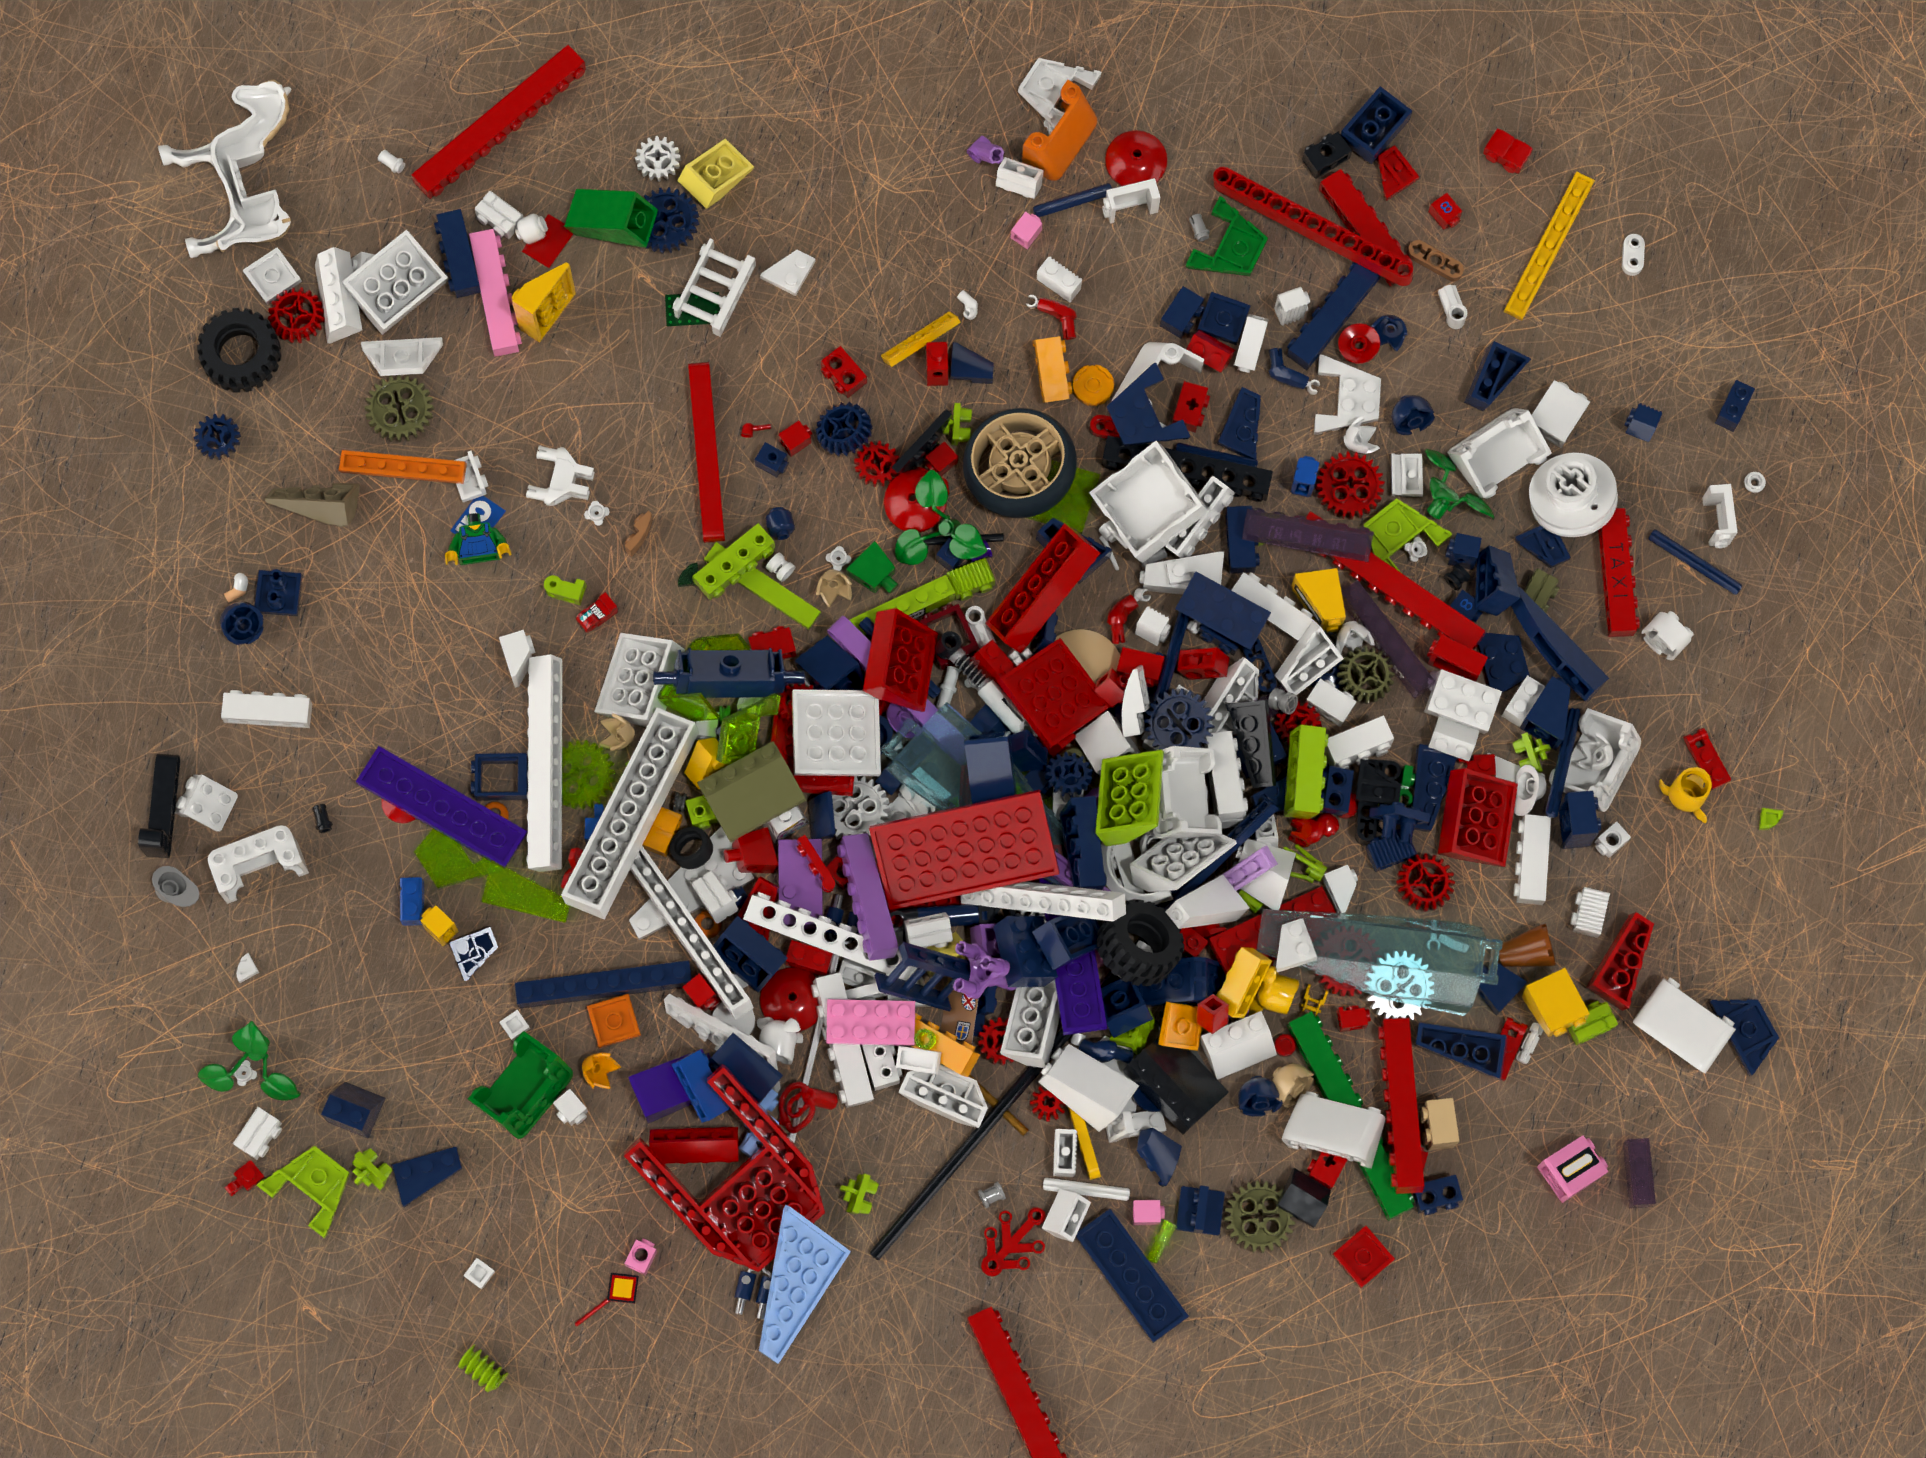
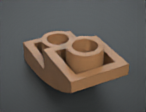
M650 511L646 514H640L635 519L634 530L637 534L630 535L625 541V550L631 557L642 546L650 531L653 521Z

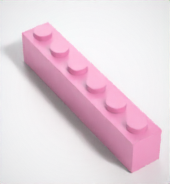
M494 229L470 233L469 236L494 356L519 352L518 345L522 344L520 332H515L514 325H518L515 312L511 313L510 306L513 305L512 294H507L506 287L510 286L508 274H503L502 267H506L504 255H499L498 248L502 247L500 235L495 236Z

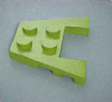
M1397 498L1363 524L1374 555L1399 572L1401 571L1392 562L1390 557L1424 531L1437 548L1452 537L1450 531L1445 530Z
M313 1146L292 1160L291 1163L277 1170L267 1179L259 1182L256 1186L274 1198L287 1181L295 1185L322 1206L308 1226L325 1239L350 1173L319 1148Z

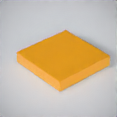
M1166 1001L1158 1045L1198 1051L1202 1026L1197 1024L1198 1006Z

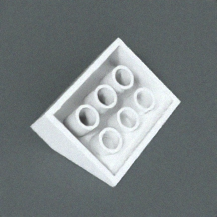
M405 230L343 280L342 283L367 318L383 335L446 284L448 277L413 236Z
M620 633L594 712L614 718L612 717V713L622 716L629 723L647 727L656 708L666 711L673 689V684L653 685V671H673L678 650L685 652V649L673 640Z
M1223 834L1207 837L1162 839L1129 864L1133 884L1148 892L1177 890L1237 844L1236 840Z

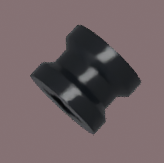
M1455 564L1453 570L1444 575L1446 582L1457 591L1462 588L1464 582H1468L1471 579L1469 573L1459 564Z

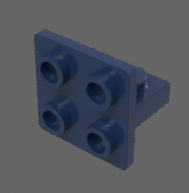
M1200 1185L1199 1188L1182 1186L1176 1230L1219 1236L1225 1193L1209 1190V1186Z

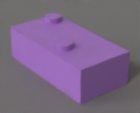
M797 839L778 840L779 900L790 903V908L798 911L799 907L811 911L810 916L819 918L820 915L823 916L821 879L818 875L814 876L808 867L810 862L806 856L802 857L796 848L798 845ZM808 839L822 860V839ZM787 914L784 916L783 921L787 926H793L796 923V918L793 914ZM807 922L804 925V930L817 929L814 922Z

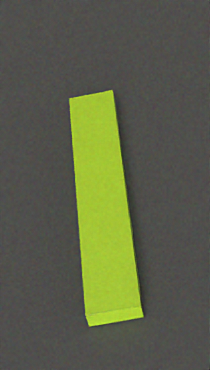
M716 542L704 558V561L709 563L726 548ZM756 568L750 572L746 571L737 582L807 630L812 627L821 614V611Z

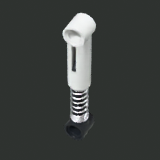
M952 631L945 632L935 645L936 654L942 659L951 660L955 663V666H959V670L963 671V675H967V679L971 680V684H975V688L979 691L977 694L1013 734L1028 729L1037 738L1038 735L1008 695L994 680L990 681L989 678H986L985 674L981 673L982 670L977 669L978 665L975 666L973 664L974 661L971 662L969 660L970 657L965 655L966 652L962 649L960 636Z

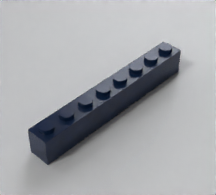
M688 960L515 983L517 1005L519 1009L616 997L625 994L631 995L678 989L692 980Z

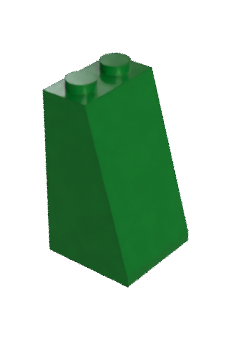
M576 189L564 227L576 236L646 248L658 209L635 191Z

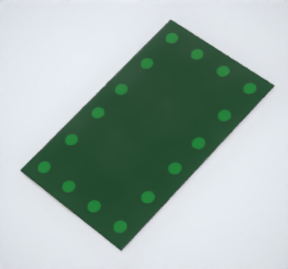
M691 293L687 304L712 315H718L720 311L718 304ZM682 294L665 295L667 327L711 324L682 311L679 319L676 318L672 307L676 298H680Z

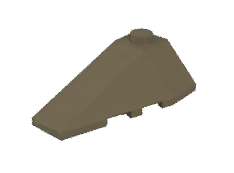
M332 483V487L320 488V485H313V487L306 490H301L300 487L277 488L271 490L265 497V502L325 524L344 527L348 526L356 515L360 484Z

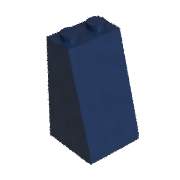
M1010 731L966 736L964 747L972 804L1017 795Z

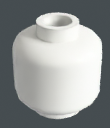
M530 214L521 218L517 222V228L515 229L518 239L523 240L526 244H532L543 239L546 231H548L544 218L537 214Z

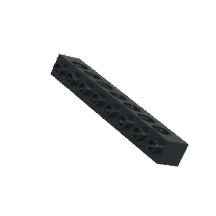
M1108 435L1102 458V466L1113 471L1122 470L1135 456L1151 444L1124 446L1121 438ZM1165 448L1180 470L1183 467L1191 468V473H1182L1193 488H1200L1206 485L1210 478H1205L1202 473L1209 471L1215 478L1235 492L1233 497L1246 496L1256 502L1267 500L1273 471ZM1126 453L1130 456V459L1122 460L1119 455ZM1231 476L1233 478V481L1229 483L1225 482L1223 480V477ZM1250 480L1254 483V486L1247 487L1243 482Z

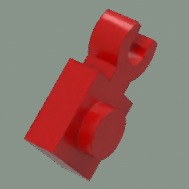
M1495 754L1473 755V761L1458 759V764H1466V769L1496 777Z

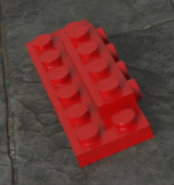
M1321 886L1280 905L1279 912L1271 909L1209 938L1208 941L1226 975L1232 968L1235 956L1241 947L1254 948L1269 959L1277 960L1283 924L1303 918L1311 942L1314 943L1322 938V934L1331 931L1333 928L1340 927L1342 923Z

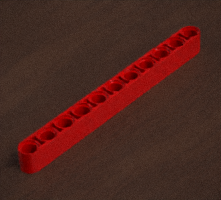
M1219 167L1214 171V187L1218 192L1397 285L1407 286L1412 282L1413 265L1409 261L1227 167ZM1220 178L1227 179L1226 181H1219ZM1243 187L1245 190L1239 191L1237 188ZM1257 196L1263 197V199L1256 200L1254 198ZM1274 206H1280L1281 208H1280V209H1273L1272 207H1274ZM1298 215L1299 218L1293 219L1291 216ZM1311 224L1317 225L1316 228H1310L1308 226ZM1328 234H1334V235H1336V236L1330 238V237H1327L1326 235H1328ZM1346 243H1352L1353 246H1352V247H1347V246H1345V244H1346ZM1369 252V253H1371L1372 255H1371V256H1364L1363 253ZM1382 262H1389L1390 265H1388V266H1383V265H1381V263H1382ZM1402 271H1405V272H1407L1408 274H1407V275H1400L1399 273L1402 272Z

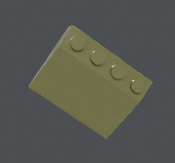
M774 741L697 782L730 842L807 801Z

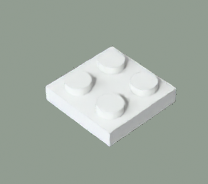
M278 247L243 269V273L267 305L277 299V294L283 295L284 290L289 291L292 287L302 282Z

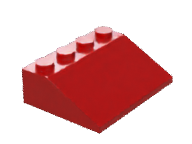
M897 608L878 611L876 613L863 691L877 699L924 712L938 633Z
M1466 768L1451 770L1437 854L1458 860L1505 867L1518 783Z

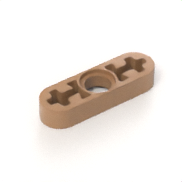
M1415 240L1409 245L1408 256L1411 260L1449 281H1458L1462 277L1464 267L1459 261L1421 240ZM1420 247L1421 251L1418 254H1415L1414 249ZM1427 251L1430 252L1426 260H1424V256L1426 255ZM1433 256L1439 257L1441 264L1437 266L1431 264L1430 258ZM1445 261L1448 262V263H1447V266L1445 267V269L1442 270V268H1443V266H1444V264H1445ZM1456 267L1457 273L1455 272L1454 275H1452L1450 273V269Z

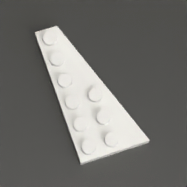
M722 827L710 837L713 844V853L703 866L690 870L680 867L667 881L690 914L705 907L691 884L711 870L717 876H723L728 885L725 887L727 891L734 887H743L755 881L752 873L739 872L736 862H725L724 850L732 849L734 841H729ZM651 899L629 919L639 940L669 925Z
M668 994L664 999L666 1013L686 1028H694L699 1034V1038L703 1041L708 1039L714 1043L716 1051L734 1032L778 1070L776 1052L772 1046L757 1041L752 1035L740 1032L733 1025L723 1023L716 1016L708 1015L697 1006H691L680 997L676 998ZM780 1081L772 1088L777 1093L781 1089Z

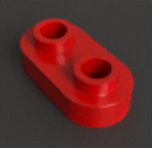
M1096 415L1092 418L1090 431L1094 436L1107 439L1108 435L1120 438L1119 435L1115 434V425H1113L1110 416ZM1103 425L1104 429L1099 430L1096 426Z

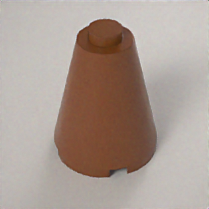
M1546 923L1498 945V950L1494 951L1496 962L1501 963L1504 967L1556 966Z

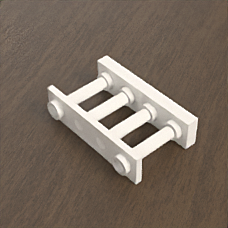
M709 239L708 243H704L699 253L701 257L681 297H677L674 301L672 309H674L675 317L678 319L682 311L711 323L713 334L721 337L756 266V261L750 255H747L745 261H738L713 250L714 240ZM709 257L736 268L737 272H739L736 279L727 278L704 268ZM700 275L727 286L730 290L727 297H721L696 286ZM691 293L718 304L721 308L718 315H712L687 304Z

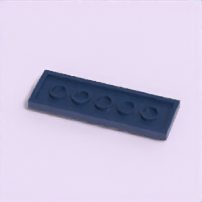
M1111 1209L1077 1232V1240L1152 1343L1189 1317Z

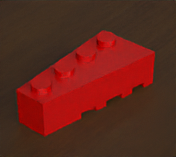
M1637 912L1630 914L1586 988L1622 1011L1629 1009L1654 923Z

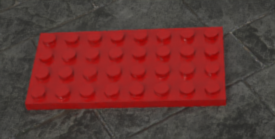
M1040 790L869 827L889 910L1060 874Z

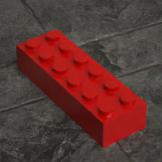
M1064 523L985 624L1004 643L1021 654L1049 617L1056 611L1064 598L1068 596L1076 583L1083 577L1091 564L1095 562L1100 552L1080 533Z

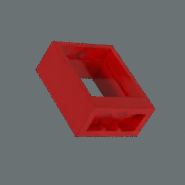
M1441 635L1439 641L1434 639L1427 654V657L1430 658L1428 665L1475 682L1488 659L1487 656L1444 635Z

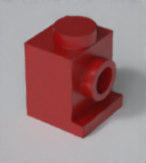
M1358 1005L1349 1006L1346 1008V1011L1343 1010V1007H1338L1336 1011L1340 1032L1366 1029L1368 1022H1371L1369 1009L1359 1008Z

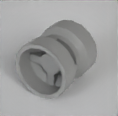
M1275 688L1268 698L1269 708L1281 710V712L1288 715L1292 714L1297 707L1298 697L1293 693H1285L1284 690Z

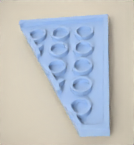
M787 1205L783 1208L759 1351L777 1364H779L851 1252Z

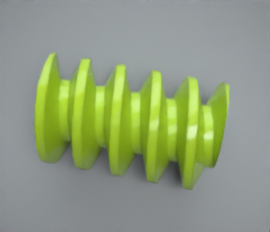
M474 1344L463 1355L458 1367L460 1369L466 1367L465 1373L467 1375L473 1373L472 1380L475 1381L480 1378L478 1385L480 1387L486 1385L485 1391L488 1393L497 1389L509 1373L506 1372L500 1375L502 1367L500 1366L494 1370L495 1361L489 1364L486 1363L489 1356L486 1355L481 1358L482 1350L479 1349L474 1352Z

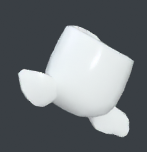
M771 1017L759 1018L757 1020V1027L761 1029L759 1042L774 1048L777 1061L791 1065L796 1043H803V1035L799 1032L801 1030L799 1023L793 1018L788 1019L786 1022L774 1020Z

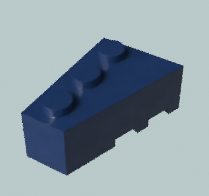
M1052 518L1038 530L1036 540L1045 548L1064 523ZM1084 535L1082 536L1100 554L1078 581L1079 584L1106 562L1112 553L1111 548L1104 547L1095 542L1094 539L1087 538Z
M1488 545L1479 553L1477 559L1475 609L1498 616L1520 599V593L1511 554Z

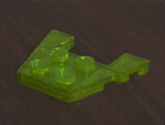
M775 693L722 719L716 760L730 765L756 750L760 717L778 715L781 696Z
M434 828L414 851L438 889L504 870L486 858H483L476 864H472L457 841Z

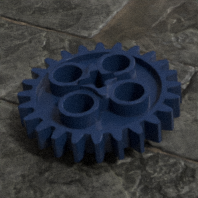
M668 187L666 192L659 188V194L652 190L651 197L644 195L645 200L658 209L646 248L648 249L651 246L653 252L659 248L662 254L665 248H668L670 253H672L673 247H676L679 251L680 244L682 243L687 246L686 239L693 240L691 233L698 232L695 227L700 225L697 219L700 217L698 211H696L697 206L693 204L691 197L687 198L685 192L680 195L678 189L672 193L670 187ZM670 205H676L674 209L667 210ZM683 222L681 227H675L677 223ZM659 231H665L663 235L656 236Z
M1172 689L1171 696L1164 692V699L1156 697L1158 704H1150L1154 709L1153 712H1146L1151 716V719L1144 721L1150 724V727H1147L1145 731L1152 733L1147 739L1155 740L1152 747L1160 746L1158 750H1163L1171 746L1202 748V743L1208 745L1209 742L1205 738L1206 736L1213 737V734L1208 731L1215 728L1214 725L1209 724V721L1215 719L1213 716L1208 715L1212 708H1204L1208 702L1206 700L1199 702L1201 699L1199 694L1193 698L1194 692L1191 690L1186 695L1184 689H1181L1179 694L1175 689ZM1184 703L1185 711L1182 714H1178V705ZM1168 709L1172 711L1177 719L1182 721V726L1192 735L1191 739L1188 738L1183 729L1177 727L1178 723L1169 715ZM1168 717L1169 725L1166 728H1162L1161 720ZM1193 720L1199 721V726L1196 730H1191L1190 728ZM1177 734H1182L1183 737L1180 744L1174 743V737Z

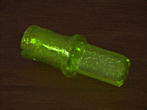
M1165 1219L1157 1236L1153 1237L1155 1242L1147 1256V1259L1155 1264L1158 1263L1166 1245H1170L1168 1243L1177 1227Z

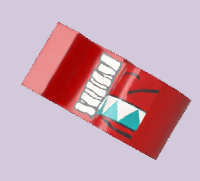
M605 592L599 596L596 602L580 612L576 620L585 632L588 633L617 614L618 608Z

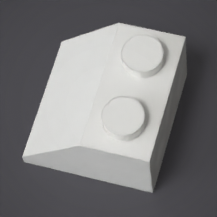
M524 630L499 637L515 688L519 687L528 672L529 658L535 653L530 635L526 636Z

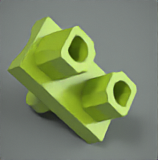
M954 403L953 420L950 419L943 434L947 435L949 434V429L952 428L951 445L958 446V442H967L971 437V428H961L960 422H971L972 409L962 408L961 403Z
M1528 732L1521 734L1522 738L1514 741L1513 747L1516 754L1527 751L1529 758L1519 761L1520 768L1524 765H1531L1537 772H1542L1543 769L1538 754H1540L1541 761L1547 760L1546 752L1551 750L1550 745H1543L1542 740L1537 739L1535 740L1537 745L1535 748L1532 735H1529Z
M371 1148L363 1153L357 1152L352 1162L356 1167L352 1172L357 1176L354 1183L358 1186L363 1182L367 1187L373 1183L381 1190L391 1175L392 1168L387 1163H383L379 1168L374 1166L372 1163L377 1160L378 1156Z
M858 1174L856 1181L850 1179L848 1186L841 1185L840 1191L845 1192L843 1200L849 1202L846 1212L850 1214L870 1213L872 1203L863 1199L865 1193L875 1195L879 1186L877 1182L870 1179V1175Z

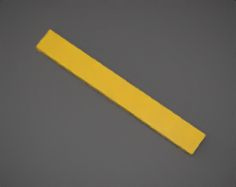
M1576 171L1504 309L1505 313L1521 321L1525 317L1595 182L1594 179Z

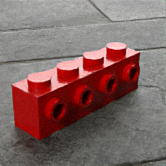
M738 1127L650 1129L649 1147L664 1164L739 1162Z

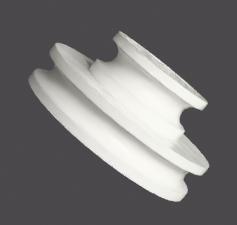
M1566 453L1549 459L1537 469L1529 487L1531 509L1537 522L1547 531L1563 537H1581L1599 530L1612 518L1618 502L1616 480L1611 469L1600 459L1584 453Z

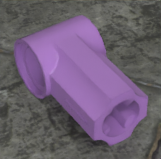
M980 136L966 150L970 158L976 163H980L983 160L991 164H999L1003 161L1004 150L1002 147L992 144L984 136Z

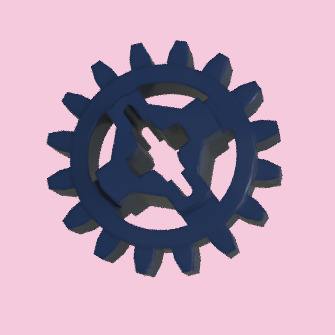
M214 414L213 419L206 416L205 423L199 421L201 428H195V432L198 434L194 436L195 442H198L196 444L197 449H202V455L208 454L210 459H213L216 455L221 460L224 454L228 458L229 451L236 452L234 445H240L239 440L236 439L241 437L240 432L237 431L239 429L238 425L233 424L232 418L226 421L224 414H222L221 418ZM214 431L220 436L221 442L215 438Z
M1064 752V757L1056 754L1055 760L1050 759L1049 765L1046 766L1045 780H1048V787L1054 786V793L1061 791L1062 797L1066 793L1073 797L1074 792L1080 796L1082 789L1087 791L1088 785L1091 784L1092 769H1089L1090 763H1083L1084 757L1076 758V753L1068 756V753Z

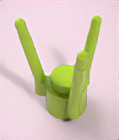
M1296 844L1295 848L1309 859L1307 860L1298 853L1295 855V858L1308 865L1305 871L1308 873V876L1291 872L1290 876L1307 880L1310 883H1313L1314 880L1320 882L1327 867L1323 865V862L1317 860ZM1286 846L1283 847L1284 850L1294 852Z

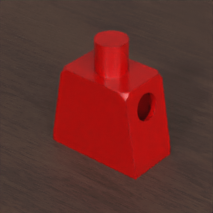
M947 342L926 343L927 386H948ZM935 372H941V373H943V374H941V375H934L933 373H935Z
M768 827L747 833L734 840L732 849L724 850L725 862H736L738 871L741 873H773L778 866V861Z

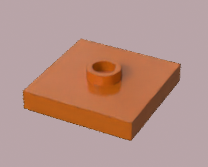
M629 994L587 1006L599 1049L641 1036Z

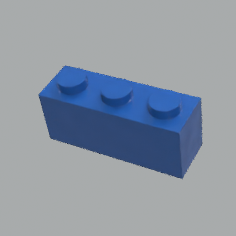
M701 1050L695 1051L671 1064L702 1123L731 1109L708 1084L707 1078L713 1072L708 1066L709 1060Z

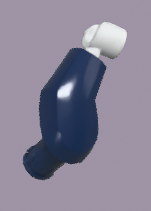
M1282 348L1269 350L1271 368L1268 372L1271 378L1295 388L1304 389L1307 387L1309 394H1317L1318 391L1312 389L1311 385L1319 387L1320 382L1318 380L1308 381V376L1284 366Z
M1077 1033L1072 1036V1044L1079 1046L1080 1051L1101 1063L1115 1059L1129 1064L1133 1060L1134 1052L1118 1047L1114 1041L1105 1040L1094 1043L1089 1039H1085L1086 1035Z

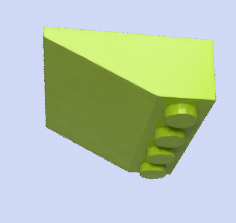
M1162 749L1102 759L1096 835L1105 846L1126 844L1158 827L1164 756Z

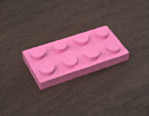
M827 999L826 1044L914 1046L915 1001Z

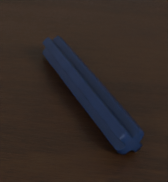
M1110 183L1036 205L1033 207L1034 215L1042 217L1106 197V190L1112 189Z
M1177 443L1176 450L1252 467H1257L1258 461L1251 458L1183 443Z

